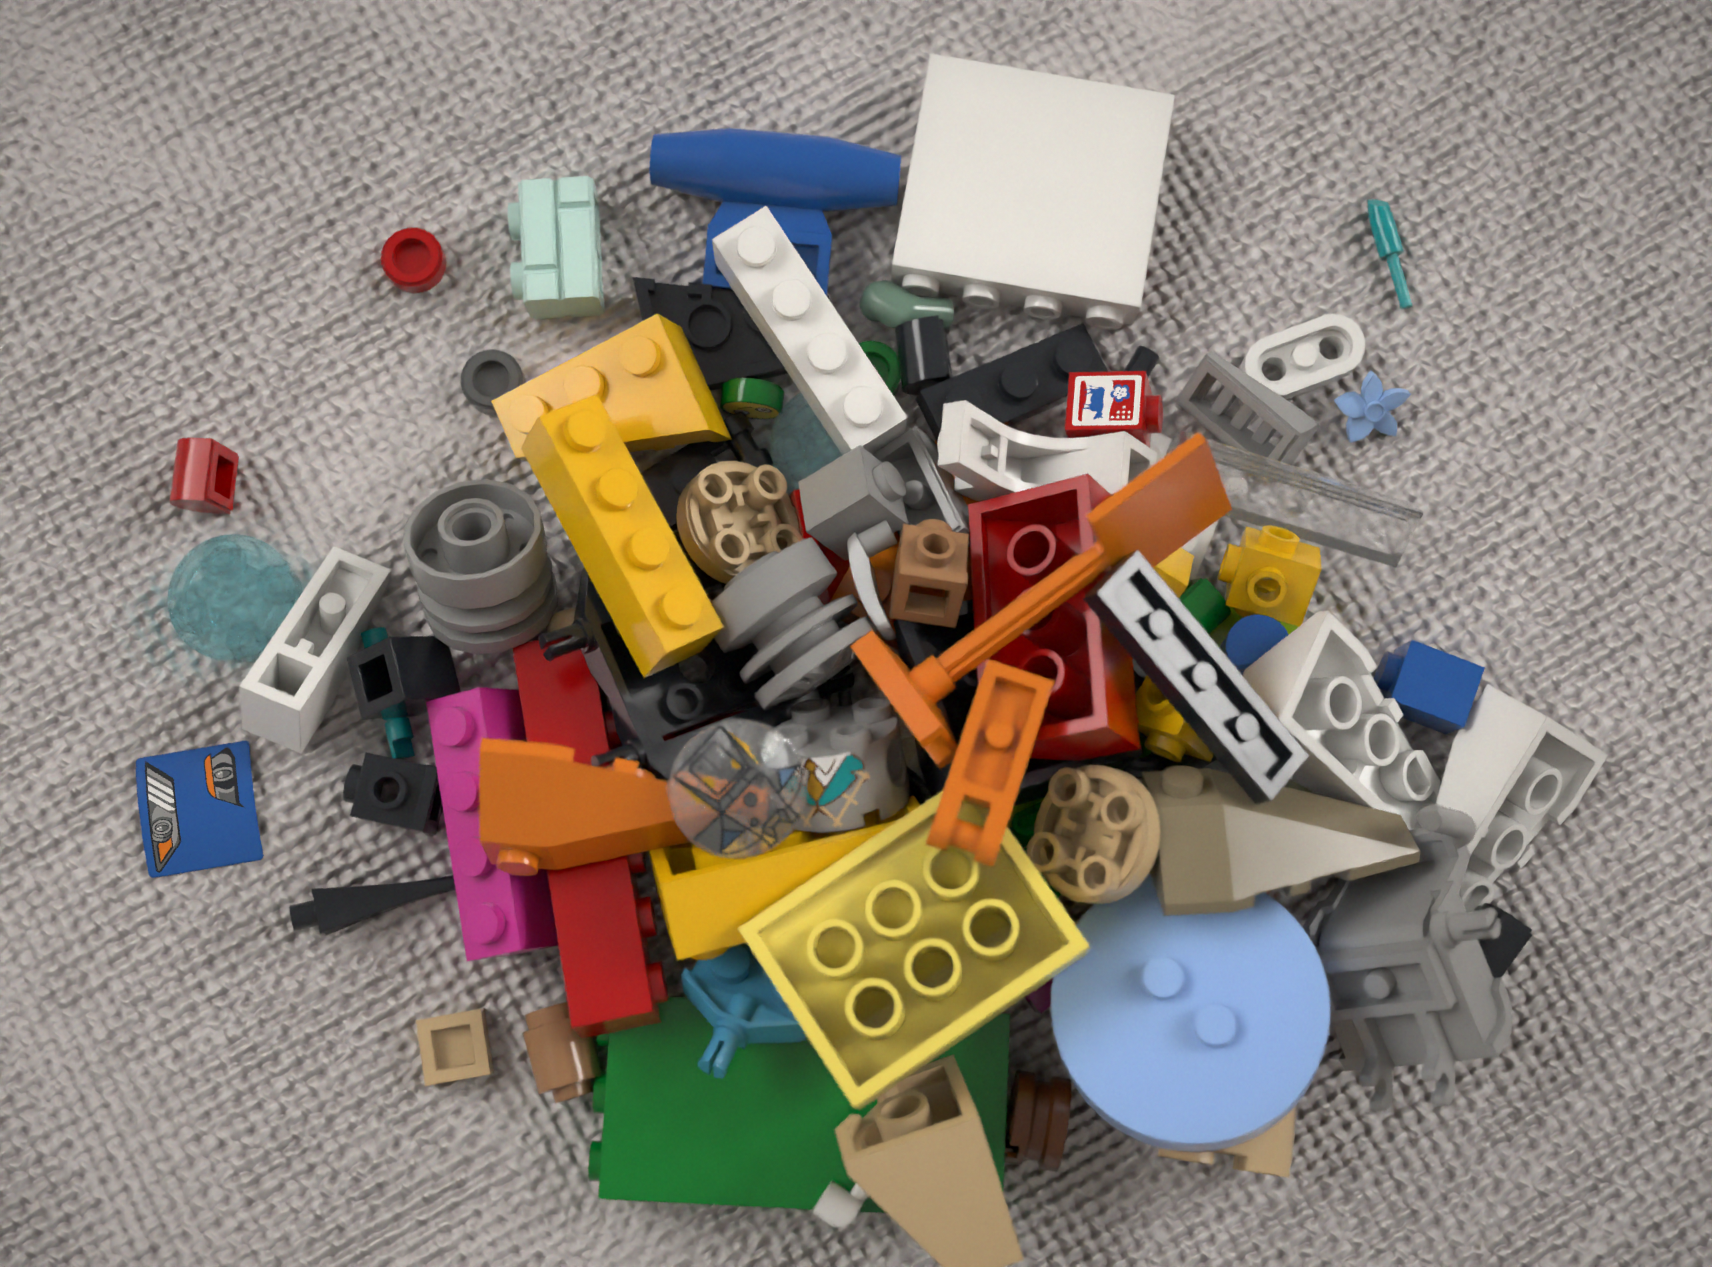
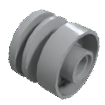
M488 479L464 481L434 492L415 507L404 526L403 546L412 576L418 585L417 593L423 605L426 622L435 638L454 650L468 653L487 654L505 652L529 642L549 624L558 606L557 583L552 572V561L547 553V539L541 512L529 494L510 483Z
M813 538L803 539L779 553L774 551L758 559L733 577L723 587L724 591L711 602L724 626L714 637L723 653L726 654L742 649L751 643L759 651L740 671V677L745 684L756 680L771 670L776 675L755 694V698L764 711L783 701L802 697L825 683L853 661L855 653L850 647L853 643L871 630L874 633L877 632V628L868 616L858 619L843 629H840L837 625L857 607L858 601L853 594L835 599L826 605H823L819 600L818 596L832 583L837 572Z

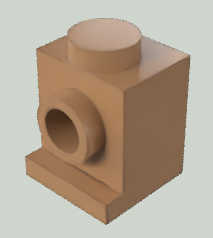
M937 519L924 520L916 526L903 524L895 558L889 618L950 628L956 627L967 586L968 574H966L969 534L953 532L949 524ZM911 585L945 590L944 597L909 592Z

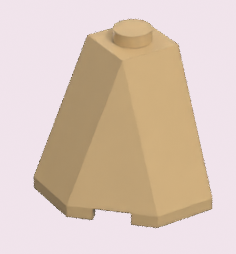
M954 1055L926 1064L877 1098L878 1104L863 1118H861V1115L850 1114L835 1129L848 1176L942 1267H1005L1024 1260L979 1115Z

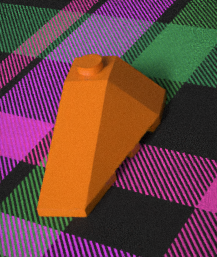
M481 739L479 749V841L491 864H496L499 870L509 874L530 876L535 875L538 868L561 870L694 841L693 838L719 815L718 812L701 802L697 804L682 785L673 778V775L670 776L669 782L658 780L650 772L639 769V762L615 758L612 766L599 768L573 762L575 751L573 748L545 743ZM681 772L676 775V777L716 800H719L735 783L732 782L721 795L717 796L692 773ZM698 775L701 779L704 778V777H708V776ZM712 778L715 782L713 790L719 793L729 781ZM749 785L724 813L750 829L761 827L768 820L769 815L765 788L760 790L759 787ZM749 792L755 793L758 798L756 805L752 807L746 806L743 802L745 794ZM754 817L758 818V826L751 827L749 824L750 820Z

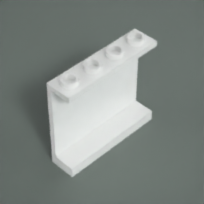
M930 53L892 261L891 282L902 286L903 289L918 297L934 298L938 296V293L961 296L966 304L978 308H997L1002 303L1024 307L1025 313L1042 319H1056L1061 314L1086 318L1085 322L1100 329H1119L1123 324L1132 326L1141 308L1175 95Z

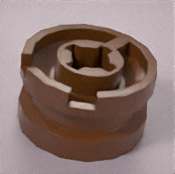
M1016 1071L1006 1118L1005 1163L1021 1165L1026 1159L1037 1161L1040 1169L1058 1171L1064 1153L1070 1117L1071 1079L1052 1076L1048 1082L1037 1080L1034 1072Z

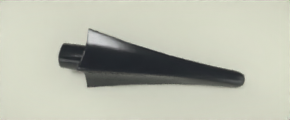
M450 875L426 880L368 886L312 888L314 900L289 906L294 931L319 926V933H324L326 936L398 907L435 895L455 891L454 877Z

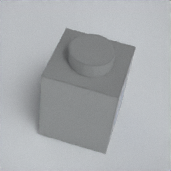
M861 445L798 482L806 532L845 561L849 559L848 539L854 532L858 535L884 520L887 521L892 533L901 529L903 524H907L902 498L906 494V486L902 476L890 462L885 461L882 463Z

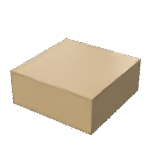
M485 1008L416 1020L425 1086L494 1073Z

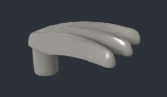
M886 520L858 535L854 532L848 539V555L854 583L868 615L885 640H893L896 638V634L885 613L877 586L875 569L869 560L872 556L898 543Z

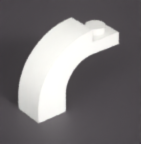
M966 400L946 403L943 406L941 432L937 441L939 453L937 466L955 476L954 491L979 502L1087 473L1113 495L1157 463V452L1126 431L1082 438L1045 437L1008 427Z

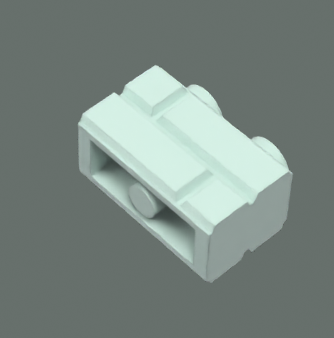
M578 176L561 177L558 180H552L551 178L521 180V182H518L519 202L508 203V225L511 240H521V262H511L510 265L511 289L514 300H523L530 318L534 319L564 318L568 315L572 317L601 315L604 313L599 195L593 178Z

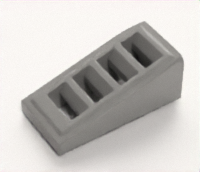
M1209 352L1204 356L1175 400L1179 406L1267 481L1285 472L1293 464L1320 426L1301 409L1214 352ZM1216 380H1218L1225 387L1214 403L1210 404L1204 398ZM1236 397H1238L1244 403L1232 418L1225 413ZM1258 414L1264 420L1254 433L1247 427L1255 415ZM1278 431L1283 437L1274 446L1269 441L1274 433Z

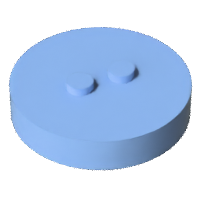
M1149 874L1131 894L1115 902L1094 904L1076 924V927L1090 947L1087 955L1053 977L1051 1016L1056 1043L1064 1067L1078 1092L1098 1115L1124 1134L1143 1143L1174 1151L1204 1152L1229 1148L1249 1141L1272 1128L1293 1110L1313 1081L1324 1053L1330 1023V997L1324 968L1313 943L1298 921L1280 903L1267 893L1255 895L1254 907L1236 912L1164 916L1151 874Z

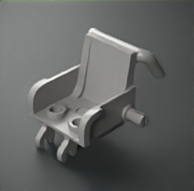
M1432 804L1420 809L1417 812V821L1422 828L1409 830L1420 850L1418 863L1351 881L1340 878L1327 899L1318 901L1302 927L1313 943L1326 975L1330 997V1023L1343 1050L1339 1061L1344 1071L1362 1070L1359 1076V1082L1362 1087H1375L1374 1095L1369 1101L1372 1111H1385L1391 1106L1393 1100V1069L1396 1066L1424 1064L1421 1070V1077L1424 1082L1436 1081V1089L1431 1096L1433 1106L1450 1105L1455 1096V1063L1461 1060L1499 1057L1512 1031L1513 1016L1508 992L1502 977L1493 978L1478 939H1494L1499 937L1500 920L1495 918L1497 913L1493 908L1467 912L1459 894L1471 857L1467 844L1474 838L1476 832L1475 823L1466 813L1440 805Z

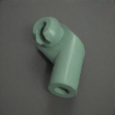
M888 280L875 281L867 285L859 302L861 313L865 318L870 321L881 322L891 328H896L898 325L913 319L939 315V318L943 319L945 329H948L952 325L954 318V307L949 298L918 297Z

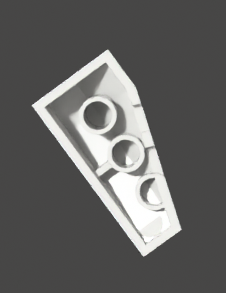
M1319 611L1247 667L1242 675L1309 755L1290 779L1309 789L1313 794L1400 814L1409 830L1422 828L1417 821V812L1428 805L1436 804L1441 781L1423 750H1413L1400 728L1398 721L1404 715L1395 698L1384 699L1371 673L1377 666L1368 649L1329 611Z
M1488 684L1479 699L1472 704L1465 727L1458 731L1453 740L1435 804L1462 811L1469 815L1475 823L1476 832L1474 838L1467 844L1471 857L1459 891L1467 912L1479 911L1484 903L1490 904L1492 902L1494 881L1505 869L1513 864L1521 869L1535 854L1532 847L1528 845L1549 820L1558 825H1561L1578 805L1608 756L1548 716Z

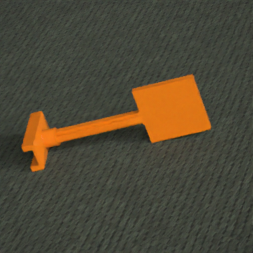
M1199 432L1087 513L1085 516L1097 539L1091 548L1070 559L939 657L935 658L932 654L910 671L906 664L872 630L850 646L940 770L954 760L958 744L935 703L957 688L954 684L956 681L1090 584L1100 572L1109 566L1112 569L1123 556L1138 550L1148 563L1155 567L1232 510L1207 440Z

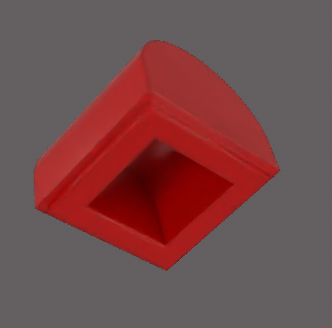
M189 437L178 439L169 503L172 506L189 511L230 515L231 511H233L239 462L238 454L212 438Z

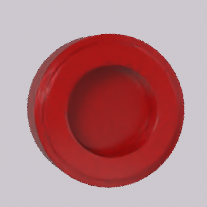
M404 228L395 232L387 239L381 252V264L385 274L395 287L407 293L416 294L431 290L442 280L446 271V256L440 243L434 235L421 228Z

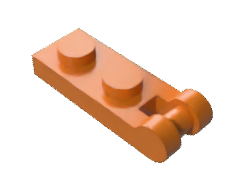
M987 659L926 845L946 851L948 845L974 853L973 861L991 867L994 866L1053 686V680ZM963 801L989 809L984 827L957 819Z

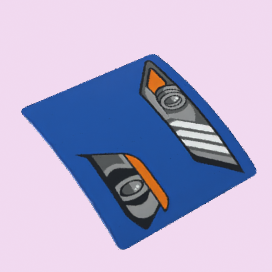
M248 741L143 757L136 760L139 817L146 863L151 878L263 859L264 854L253 789L250 743Z

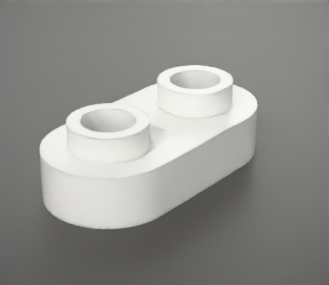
M1339 314L1323 315L1258 340L1244 357L1241 371L1284 399H1289L1348 376L1363 358L1365 338L1360 327L1350 318ZM1319 344H1332L1338 351V358L1330 360L1323 357L1319 351ZM1265 364L1277 366L1281 371V379L1278 381L1268 380L1262 373V366Z

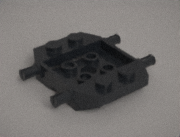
M679 531L673 532L705 593L723 588L726 584L709 576L693 561L682 543ZM585 567L582 569L573 623L570 626L539 635L541 650L547 648L543 655L548 661L581 649L591 674L609 697L616 732L622 746L600 755L592 756L591 765L602 768L612 764L615 758L639 762V769L648 771L656 779L669 782L670 776L694 754L718 725H722L731 734L749 745L750 748L748 750L762 768L769 759L766 748L767 733L783 722L792 719L791 707L793 705L810 699H823L824 696L845 688H851L854 685L853 672L842 676L851 669L847 665L825 683L802 697L783 701L765 711L759 705L664 742L663 737L758 702L755 694L776 675L771 670L745 684L742 680L740 671L759 652L753 643L742 649L724 654L713 638L700 653L696 654L705 662L708 669V676L705 682L696 683L688 680L680 671L678 663L644 678L622 636L617 634L614 627L615 623ZM719 728L703 748L679 772L691 773L688 769L689 765L712 741H717L743 765L742 772L733 782L740 778L748 769V766L722 729ZM715 743L704 753V756L722 772L723 770L726 771L724 774L730 780L740 770L733 768L731 764L732 758ZM703 757L691 767L695 774L727 780L717 770L713 772L714 767ZM760 773L756 779L764 777L763 774Z

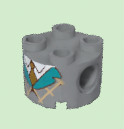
M869 697L857 701L853 705L830 707V702L826 699L802 701L791 707L792 719L768 731L766 739L768 758L784 739L800 761L802 767L801 787L795 801L791 805V808L799 817L793 824H790V827L800 831L821 833L851 830L865 826L863 813L879 808L881 820L896 814L908 804L911 789L899 719L894 714L893 705L887 697ZM799 767L780 793L788 805L794 798L799 786ZM775 792L778 808H785V804ZM787 808L786 812L791 821H793L796 816ZM779 811L781 819L784 820L786 818L785 813Z

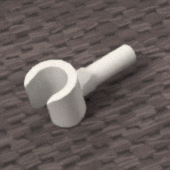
M832 1180L815 1205L813 1212L831 1226L842 1227L854 1220L864 1200L869 1195L857 1183L849 1192Z

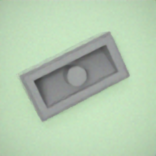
M914 426L872 454L882 463L885 461L890 462L902 476L906 486V494L902 498L907 524L916 526L918 523L928 519L944 521L951 526L953 532L969 534L968 547H970L968 506L962 494L954 491L955 480L952 474L937 466L938 448L936 442L931 437ZM902 528L897 531L899 537L901 536Z

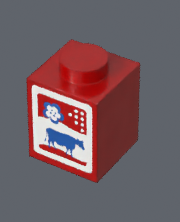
M1146 371L1069 372L1065 419L1067 438H1082L1126 431L1150 448L1151 433L1162 432L1163 402L1161 395H1152Z

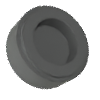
M489 349L478 352L466 362L462 369L460 382L465 397L476 410L487 415H497L491 401L526 383V379L514 357L501 350Z

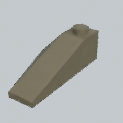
M1173 766L1165 771L1142 772V784L1153 798L1160 822L1159 848L1150 874L1164 916L1236 912L1254 907L1255 895L1282 888L1285 893L1292 897L1310 892L1311 880L1333 874L1338 878L1351 881L1419 862L1420 850L1400 814L1288 787H1283L1272 801L1255 804L1229 773L1213 769Z

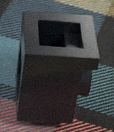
M365 752L363 765L353 764L347 773L343 800L353 804L350 816L423 833L437 834L443 806L436 766L423 765ZM395 779L400 787L399 795L394 801L385 803L380 798L383 784L386 780Z

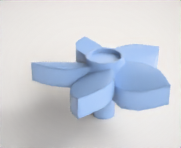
M1370 370L1362 382L1361 394L1346 392L1337 397L1334 402L1348 416L1346 433L1350 443L1365 438L1373 430V427L1383 434L1396 436L1397 422L1389 411L1402 405L1411 393L1402 388H1392L1383 391L1381 380Z

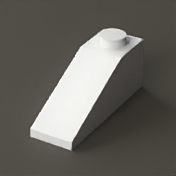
M333 546L239 686L243 730L296 752H303L336 698L349 669L347 657L357 652L362 641L361 633L366 631L391 578V569Z

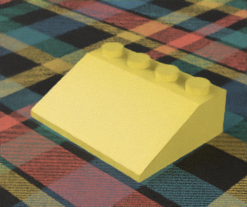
M943 791L738 928L852 1106L858 1110L1087 955L1090 947L1008 827H1006L993 867L973 861L974 853L948 845L946 851L926 845ZM963 801L957 819L984 827L989 809Z

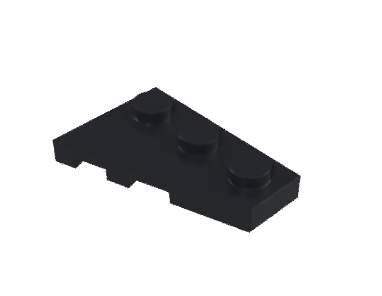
M632 277L642 321L658 313L682 327L710 391L721 389L723 383L733 378L762 380L788 374L733 290L712 288L711 284L689 282L688 286L656 283L655 279Z

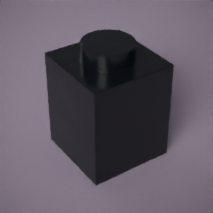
M435 636L388 637L347 657L362 720L420 716L428 712L427 701L461 692L450 647L435 638Z

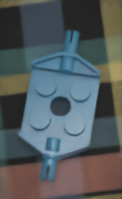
M747 943L731 946L724 954L718 957L697 960L692 971L684 969L682 972V985L685 995L714 1027V1035L702 1058L699 1059L698 1066L708 1075H710L713 1069V1075L716 1078H723L725 1076L726 1070L738 1047L745 1049L747 1044L800 1042L807 1038L805 1031L762 965L757 961V957Z

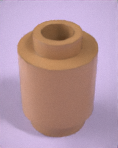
M568 1002L552 1005L526 1014L528 1031L523 1032V1037L538 1093L543 1094L552 1091L555 1103L592 1093L591 1079L602 1074L593 1037L581 1038L571 1028Z

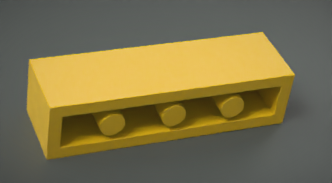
M598 394L539 415L521 446V450L644 678L700 653L724 626Z

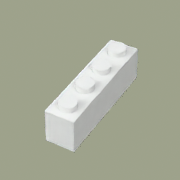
M763 207L713 238L715 264L841 454L844 455L859 445L871 454H874L905 433L908 417L768 207Z

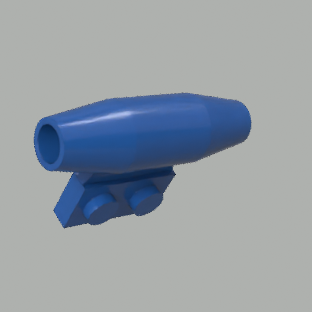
M738 128L654 134L652 138L649 170L650 184L722 203L710 223H708L703 284H711L712 288L733 290L715 264L712 239L767 206L827 296L832 234L823 212L897 206L901 155L819 135Z

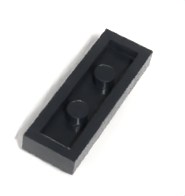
M1084 323L925 388L919 392L915 400L937 442L941 432L943 406L946 403L966 400L1006 426H1011L1067 402L1069 372L1109 371Z

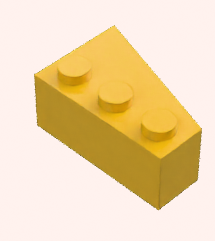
M658 313L491 401L515 457L527 461L521 450V446L539 415L594 394H598L628 452L650 449L658 451L690 443L732 440L682 327Z

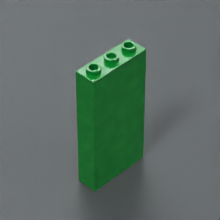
M669 996V1001L658 1003L660 1023L597 1035L598 1046L608 1047L607 1071L595 1077L593 1089V1113L604 1114L602 1141L592 1140L588 1162V1180L599 1182L598 1199L813 1210L832 1180L849 1192L854 1187L856 1182L847 1174L835 1129L850 1114L861 1115V1118H863L878 1104L876 1098L860 1110L854 1108L808 1036L806 1040L800 1042L747 1044L745 1049L738 1047L726 1070L725 1076L723 1078H716L713 1075V1069L710 1075H708L698 1066L699 1059L702 1058L714 1035V1027L685 996ZM1004 1012L929 1062L931 1063L954 1055L979 1115L1002 1191H1004L1010 1014ZM870 1196L864 1200L859 1212L886 1213Z

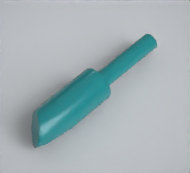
M1369 199L1367 200L1369 222L1379 259L1387 260L1401 310L1411 308L1413 304L1399 259V255L1403 254L1404 250L1392 211L1387 202Z

